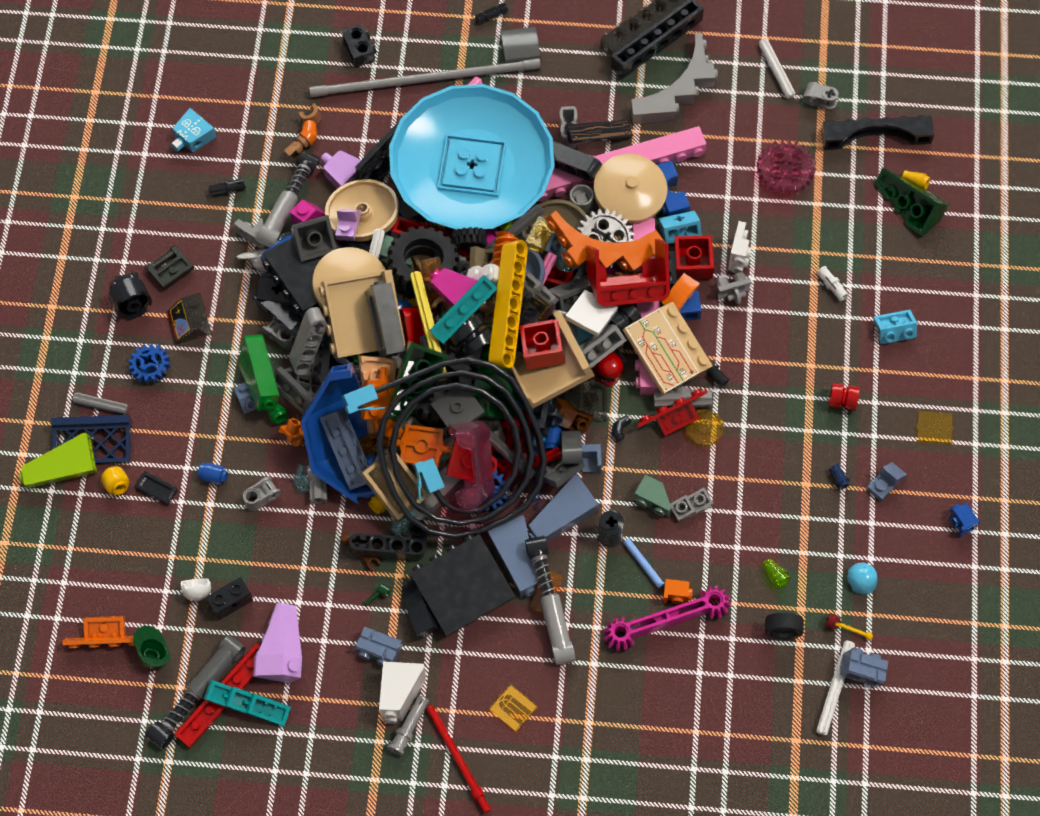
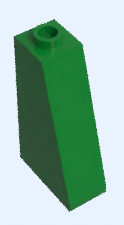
M263 335L244 336L238 365L258 411L276 409L279 393Z

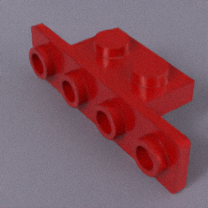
M699 388L690 393L692 397L686 400L682 397L673 402L674 406L670 408L664 406L656 410V415L651 417L648 414L640 418V423L636 425L639 428L657 419L666 436L700 419L692 401L707 394L708 391L707 389L702 391Z

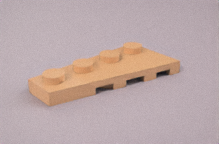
M358 355L362 387H364V380L379 378L380 367H388L387 379L395 380L397 359ZM366 419L368 434L377 435V433H374L375 421Z

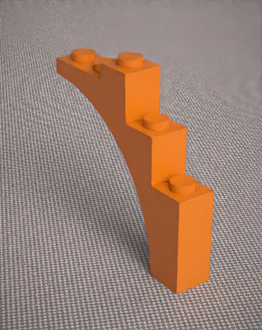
M557 211L544 218L547 221L548 228L557 235L558 242L566 248L561 254L565 264L571 268L579 266L586 260V246L590 245L599 250V264L604 266L605 269L618 260L619 267L626 273H630L641 266L646 259L655 255V239L664 241L657 230H654L640 239L630 242H603L578 232Z

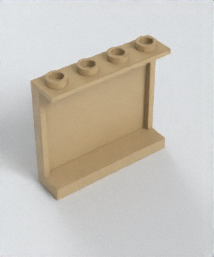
M392 270L321 282L319 294L321 298H324L325 305L322 306L324 317H327L328 320L326 331L327 335L331 336L332 341L329 345L330 352L335 358L378 351L365 293L370 288V285L377 281L385 280V283H392L405 344Z
M560 310L553 314L559 323L565 364L527 370L522 347V355L520 358L515 357L514 365L508 368L511 375L515 374V380L520 388H522L532 408L595 376Z

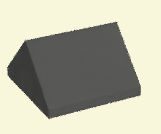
M329 215L292 225L291 239L301 262L326 255L337 249Z

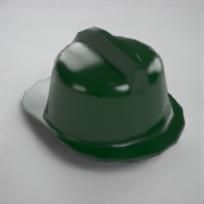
M152 626L137 628L133 635V641L139 663L143 667L151 669V671L166 665L170 661L171 655L161 632Z

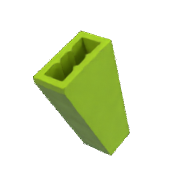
M82 433L21 466L22 472L19 473L21 483L28 488L97 473L90 435Z

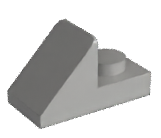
M263 218L254 227L249 222H243L240 219L234 223L237 234L260 249H267L266 245L256 241L257 235L264 224Z

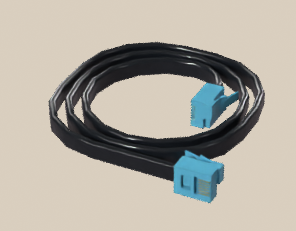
M471 357L441 361L377 388L370 384L341 396L347 414L358 410L385 409V407L374 408L372 406L358 409V406L378 399V393L442 367L464 363L489 368L509 383L522 404L535 437L539 456L536 481L520 506L504 517L476 529L456 533L431 529L410 514L399 497L387 468L383 449L386 424L400 400L418 388L437 380L462 376L484 381L500 392L519 422L523 433L527 458L523 478L512 496L491 512L462 520L435 515L417 503L405 485L400 474L396 455L400 425L415 404L432 393L451 389L477 393L495 405L510 426L514 455L509 476L497 494L477 507L466 509L454 506L445 500L439 489L445 486L434 459H428L423 462L419 461L413 464L417 475L418 499L421 500L420 489L422 487L421 484H423L425 491L433 493L439 504L454 513L469 515L482 512L503 498L517 477L522 446L518 425L504 403L483 388L457 382L428 388L407 402L393 423L388 447L394 479L411 507L432 521L455 526L487 521L516 503L530 481L535 457L529 426L521 408L509 390L485 374L467 370L440 373L418 381L396 395L380 418L375 445L380 470L391 498L405 519L427 534L450 539L484 533L509 522L528 509L543 486L547 465V456L541 430L528 398L515 378L493 362Z

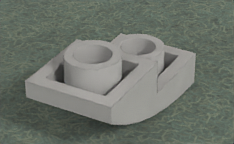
M703 487L688 497L685 495L670 505L678 521H682L714 506V503Z

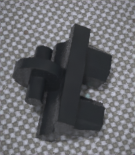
M551 399L533 408L534 415L541 416L536 421L544 438H548L550 427L555 428L556 424L563 422V416L559 414V409L554 408L550 404Z

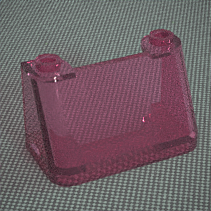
M482 421L448 424L449 434L456 436L457 444L464 449L471 450L473 480L464 481L463 488L459 492H455L456 502L462 509L478 507L492 497L495 492L489 427Z

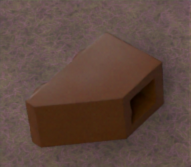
M554 397L551 405L559 409V414L563 416V422L557 425L574 431H581L582 434L586 433L594 419L591 415L571 402L558 397Z

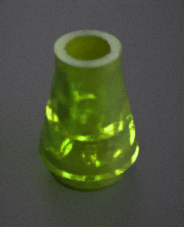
M772 558L767 559L763 563V567L774 586L781 588L789 582V573Z

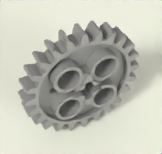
M598 209L597 215L591 211L590 217L585 215L584 221L581 220L579 222L581 227L576 228L578 232L599 241H603L605 236L607 238L606 242L611 243L634 241L631 237L635 234L634 232H629L632 225L626 226L628 219L622 221V214L616 217L615 210L609 214L608 209L603 214L601 209ZM598 223H603L606 230L600 229ZM614 234H619L621 236V240H616L614 238ZM618 260L608 266V268L611 269L613 264L618 267Z

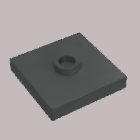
M451 389L431 403V406L453 436L486 414L472 393L463 390Z

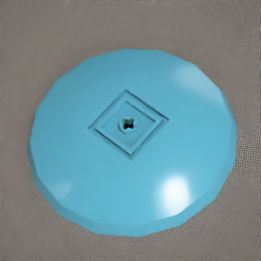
M485 84L450 86L423 97L400 119L389 145L390 175L404 202L428 221L456 230L469 227L489 230L523 216L544 195L555 167L553 138L540 114L516 94ZM471 163H474L475 165L473 169H470L469 167Z

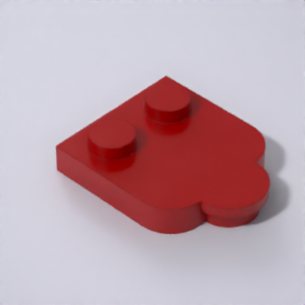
M455 436L445 475L472 482H481L487 474H492L496 471L498 463L496 458L492 456L490 447L486 444Z

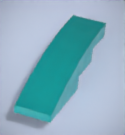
M210 680L204 696V700L281 726H285L291 709L290 706L214 680Z

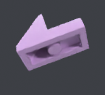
M344 208L337 210L339 221L335 233L336 240H355L362 213L361 210Z

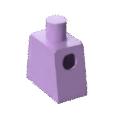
M338 151L333 157L328 153H324L320 159L325 164L323 167L325 177L337 189L357 178L355 166L361 161L360 159L343 151Z

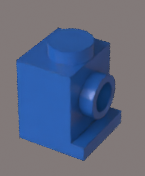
M967 503L963 505L957 504L950 509L952 513L950 520L952 525L959 529V537L975 530L979 525L980 521Z

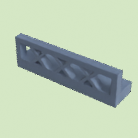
M345 407L321 417L320 421L349 490L366 484L359 473L369 465Z

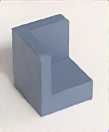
M601 444L582 445V460L585 465L582 468V473H601Z

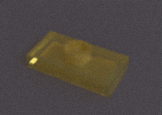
M537 216L526 240V245L530 249L543 253L552 231L548 228L547 221L540 216Z

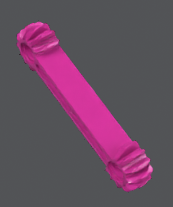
M717 585L714 590L708 586L707 592L704 590L700 592L702 598L628 623H625L624 617L621 618V622H618L617 618H613V623L607 622V628L603 631V634L606 635L604 641L609 642V648L616 646L617 652L620 650V647L627 651V645L634 646L632 639L706 614H710L711 620L714 618V615L721 619L722 614L727 615V608L731 607L729 602L730 595H724L726 592L725 588L718 591ZM714 599L717 600L719 604L713 606L709 603V601ZM617 631H622L626 635L620 638L617 637L615 633Z

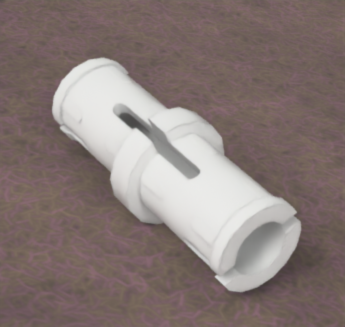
M826 266L821 267L816 274L824 281L826 288L831 290L839 301H843L848 297L849 293L841 286L840 280L834 277Z

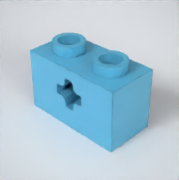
M695 210L659 218L661 236L668 244L674 243L675 236L702 235L701 222Z

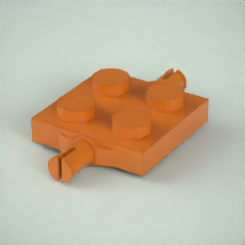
M380 367L379 378L364 380V387L373 384L374 388L392 382L387 379L388 367ZM393 388L378 393V399L362 405V408L372 406L374 408L385 407V409L361 410V418L375 421L380 410L386 411ZM376 427L374 429V433H378Z
M409 424L405 425L404 434L401 439H397L396 447H400V458L405 464L413 465L419 461L423 462L433 458L438 469L443 453L451 454L452 446L444 445V429Z

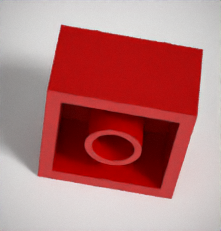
M712 235L675 236L673 250L676 256L677 280L684 273L692 279H713Z
M558 319L520 325L527 370L565 364Z

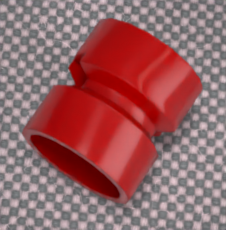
M832 383L828 407L839 409L843 406L845 410L856 411L860 387L849 385L845 388L843 384Z

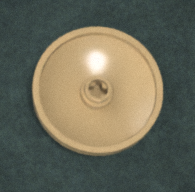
M621 154L608 159L602 164L595 176L593 193L598 206L603 212L608 209L609 214H611L615 210L616 217L622 214V221L628 219L627 224H636L648 221L662 209L667 196V182L661 169L648 158L636 154Z
M371 179L355 180L342 185L332 193L325 206V215H329L333 233H336L339 221L337 210L344 208L362 211L354 240L357 242L372 240L375 229H382L385 233L394 226L399 216V202L395 192L388 185Z
M345 247L333 250L318 262L312 278L314 297L322 308L325 304L324 298H321L319 294L321 282L385 271V267L374 255L359 248Z

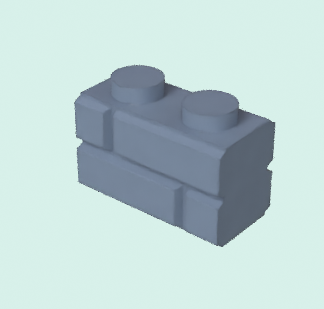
M364 627L355 649L360 658L364 660L374 659L378 665L383 667V662L397 661L403 644L399 639Z
M851 648L844 652L840 676L875 687L885 683L888 661L881 659V655L873 653L868 655L863 653V650L860 648Z

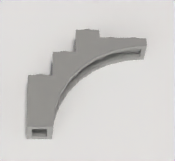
M695 33L693 57L688 68L679 79L658 93L647 97L631 99L633 124L676 121V114H679V105L695 104V99L699 96L698 88L714 87L715 80H718V71L714 69L713 62L709 63L708 55H705L704 50H707L706 40H703L702 33Z

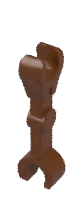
M344 532L340 536L341 543L348 546L350 536ZM361 557L372 572L375 571L370 565L372 562H376L380 566V560L376 557Z

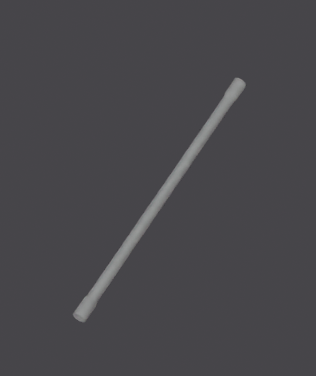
M537 58L521 62L328 86L309 87L312 98L329 94L521 70L541 69L540 59Z

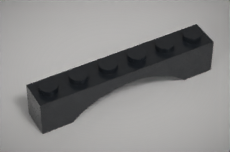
M932 116L865 118L863 120L847 119L845 121L829 120L823 122L821 128L823 150L842 149L855 139L875 134L895 136L913 145L931 144L934 137Z

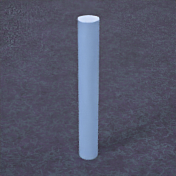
M630 538L626 539L623 544L657 588H662L665 585Z

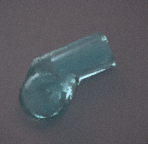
M298 464L294 484L300 492H307L310 488L305 477L307 466Z

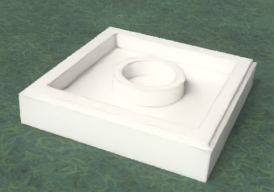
M584 290L566 314L565 320L599 337L617 312L618 307L602 306L596 302L593 293Z

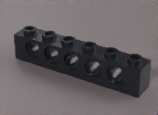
M687 0L615 52L611 58V68L620 77H626L703 20L704 8L696 0Z

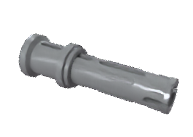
M418 695L402 727L396 730L395 738L387 746L389 751L398 756L404 755L403 750L408 741L412 740V732L427 704H429L428 699L425 697L422 699L423 696Z

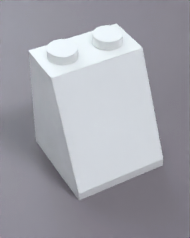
M383 662L379 711L381 719L385 723L396 724L397 721H403L426 680L424 664Z

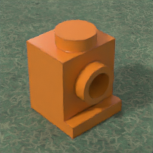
M666 579L663 604L667 605V601H671L673 604L681 605L687 603V600L692 601L693 589L689 588L690 582Z

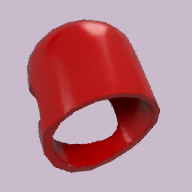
M610 353L599 361L593 370L594 380L597 384L603 387L617 384L623 371L622 359L617 354ZM596 368L600 375L605 378H614V381L608 383L600 380L597 377Z

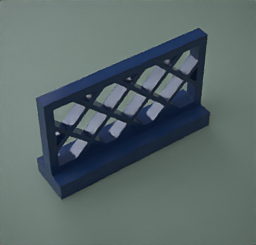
M129 415L51 418V425L53 427L52 449L58 447V443L62 445L75 438L80 431H86L90 438L95 439L99 443L93 449L94 454L101 447L108 452L103 459H98L94 455L95 464L131 463L132 419ZM119 429H126V436L119 441L114 434ZM99 430H105L108 435L100 442L94 435ZM66 431L70 436L61 443L58 440V432ZM112 437L118 444L109 451L104 444ZM122 446L126 450V458H117L113 453Z

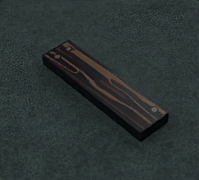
M628 120L567 124L564 127L569 144L623 140L633 137Z

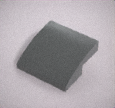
M535 27L500 31L505 63L541 58Z

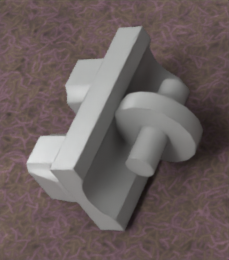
M743 272L733 275L734 282L732 283L728 282L727 277L718 278V300L727 298L728 301L735 300L736 304H740L741 298L747 296L746 292L750 291L751 279L746 278Z

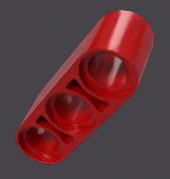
M418 306L400 309L405 349L409 341L421 345L419 337L425 335Z

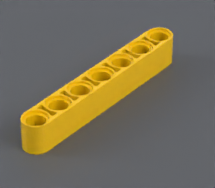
M523 240L505 243L501 252L488 359L489 362H493L501 369L511 368L515 362L528 253L527 245Z

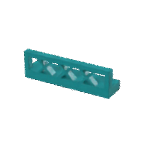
M483 275L429 331L444 344L498 288Z

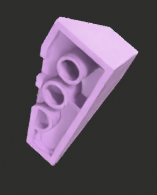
M278 602L270 618L266 634L263 635L260 649L255 655L253 677L290 684L301 678L302 654L297 608L295 605Z

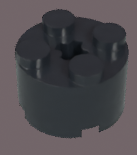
M131 275L109 286L108 297L119 318L135 319L147 312L146 308L148 305L150 307L152 305V299L143 281L137 278L136 275Z

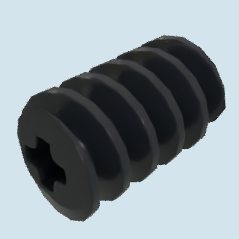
M609 510L605 511L599 518L598 538L607 547L618 545L623 538L624 520L620 513Z

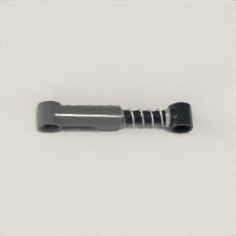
M227 635L219 644L216 653L187 686L184 698H180V702L175 704L174 710L169 711L168 717H164V720L161 722H155L148 729L145 738L160 750L165 749L174 737L173 731L175 726L179 725V721L182 718H185L184 715L190 712L189 709L195 705L197 700L202 701L204 699L210 680L218 682L228 668L242 657L246 647L231 635Z

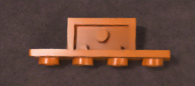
M125 616L83 618L84 637L65 638L62 641V645H68V648H79L83 644H88V647H100V644L107 643L109 647L120 646V643H128L129 646H135L133 635L126 636Z

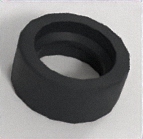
M794 613L770 614L765 618V633L769 637L777 639L798 638L804 634V619L802 616Z

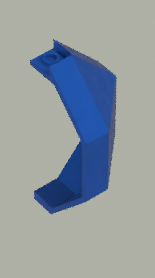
M352 364L333 366L303 413L301 426L312 474L359 504L360 497L370 498L375 494L367 484L349 490L320 421L321 417L345 407L341 398L342 395L361 388ZM361 410L347 415L368 465H370L375 460L372 435L368 434L367 421L361 418Z

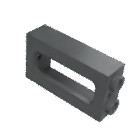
M385 280L374 282L365 293L378 354L382 358L398 356L405 352L406 349L392 283H385Z

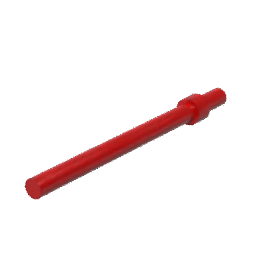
M429 705L426 707V710L470 787L474 801L477 800L484 814L490 812L491 808L484 797L483 789L477 785L434 706Z

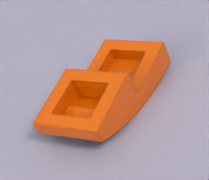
M684 273L671 288L669 296L661 303L666 305L673 302L680 312L686 301L697 290L700 283Z

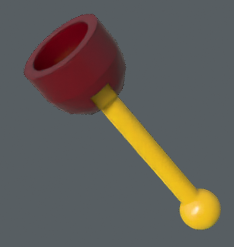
M831 612L829 613L825 628L836 630L841 627L865 636L867 640L873 638L871 632L865 633L842 624L839 616Z

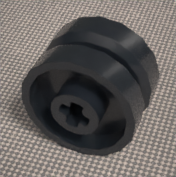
M480 313L471 320H466L447 340L452 347H457L463 341L465 342V345L458 351L462 358L470 357L491 339L492 328L490 326L485 327L480 332L477 330L485 322Z

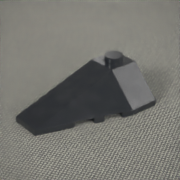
M253 296L252 300L265 312L274 314V320L277 323L285 324L287 326L285 330L296 338L303 319L294 312L291 304L256 299V296Z

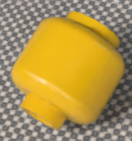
M109 467L101 476L102 485L111 495H121L129 487V478L121 467Z

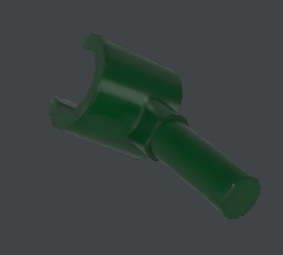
M381 584L377 587L376 592L364 603L369 605L379 595L386 598L391 590L386 585Z

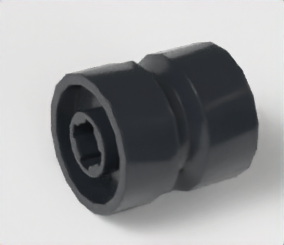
M625 304L618 308V312L614 314L609 323L616 325L624 336L625 333L622 329L642 317L632 304Z

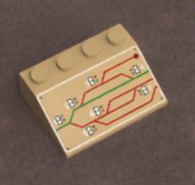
M673 302L658 308L622 329L662 395L702 375L713 366Z

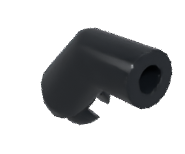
M628 415L623 416L612 425L611 435L616 441L624 439L623 428L632 423Z

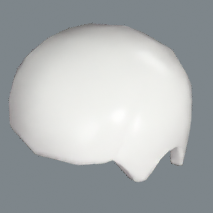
M207 578L181 581V592L188 600L200 601L211 593V582Z

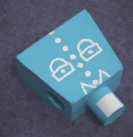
M189 108L173 127L176 139L171 143V146L177 152L184 146L191 152H195L216 138L214 127Z

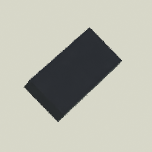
M146 471L143 472L134 486L136 490L167 506L178 492L177 487Z

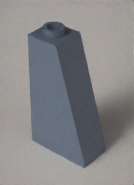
M577 474L567 482L529 524V538L544 535L548 543L598 512L599 504Z
M521 515L488 531V539L520 598L532 596L538 590L535 565H533L532 559H529L525 546V540L529 539L524 515Z

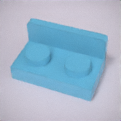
M911 310L874 316V324L879 332L880 344L917 337V321Z

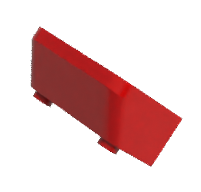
M655 239V258H649L643 262L641 266L642 274L608 278L605 267L599 264V250L590 245L586 246L587 276L598 304L602 306H615L662 301L669 296V248L667 242Z

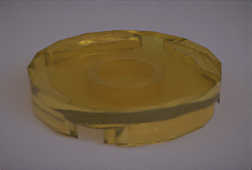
M697 410L700 419L685 426L686 435L697 446H712L722 437L724 430L723 420L717 413H713L710 410Z

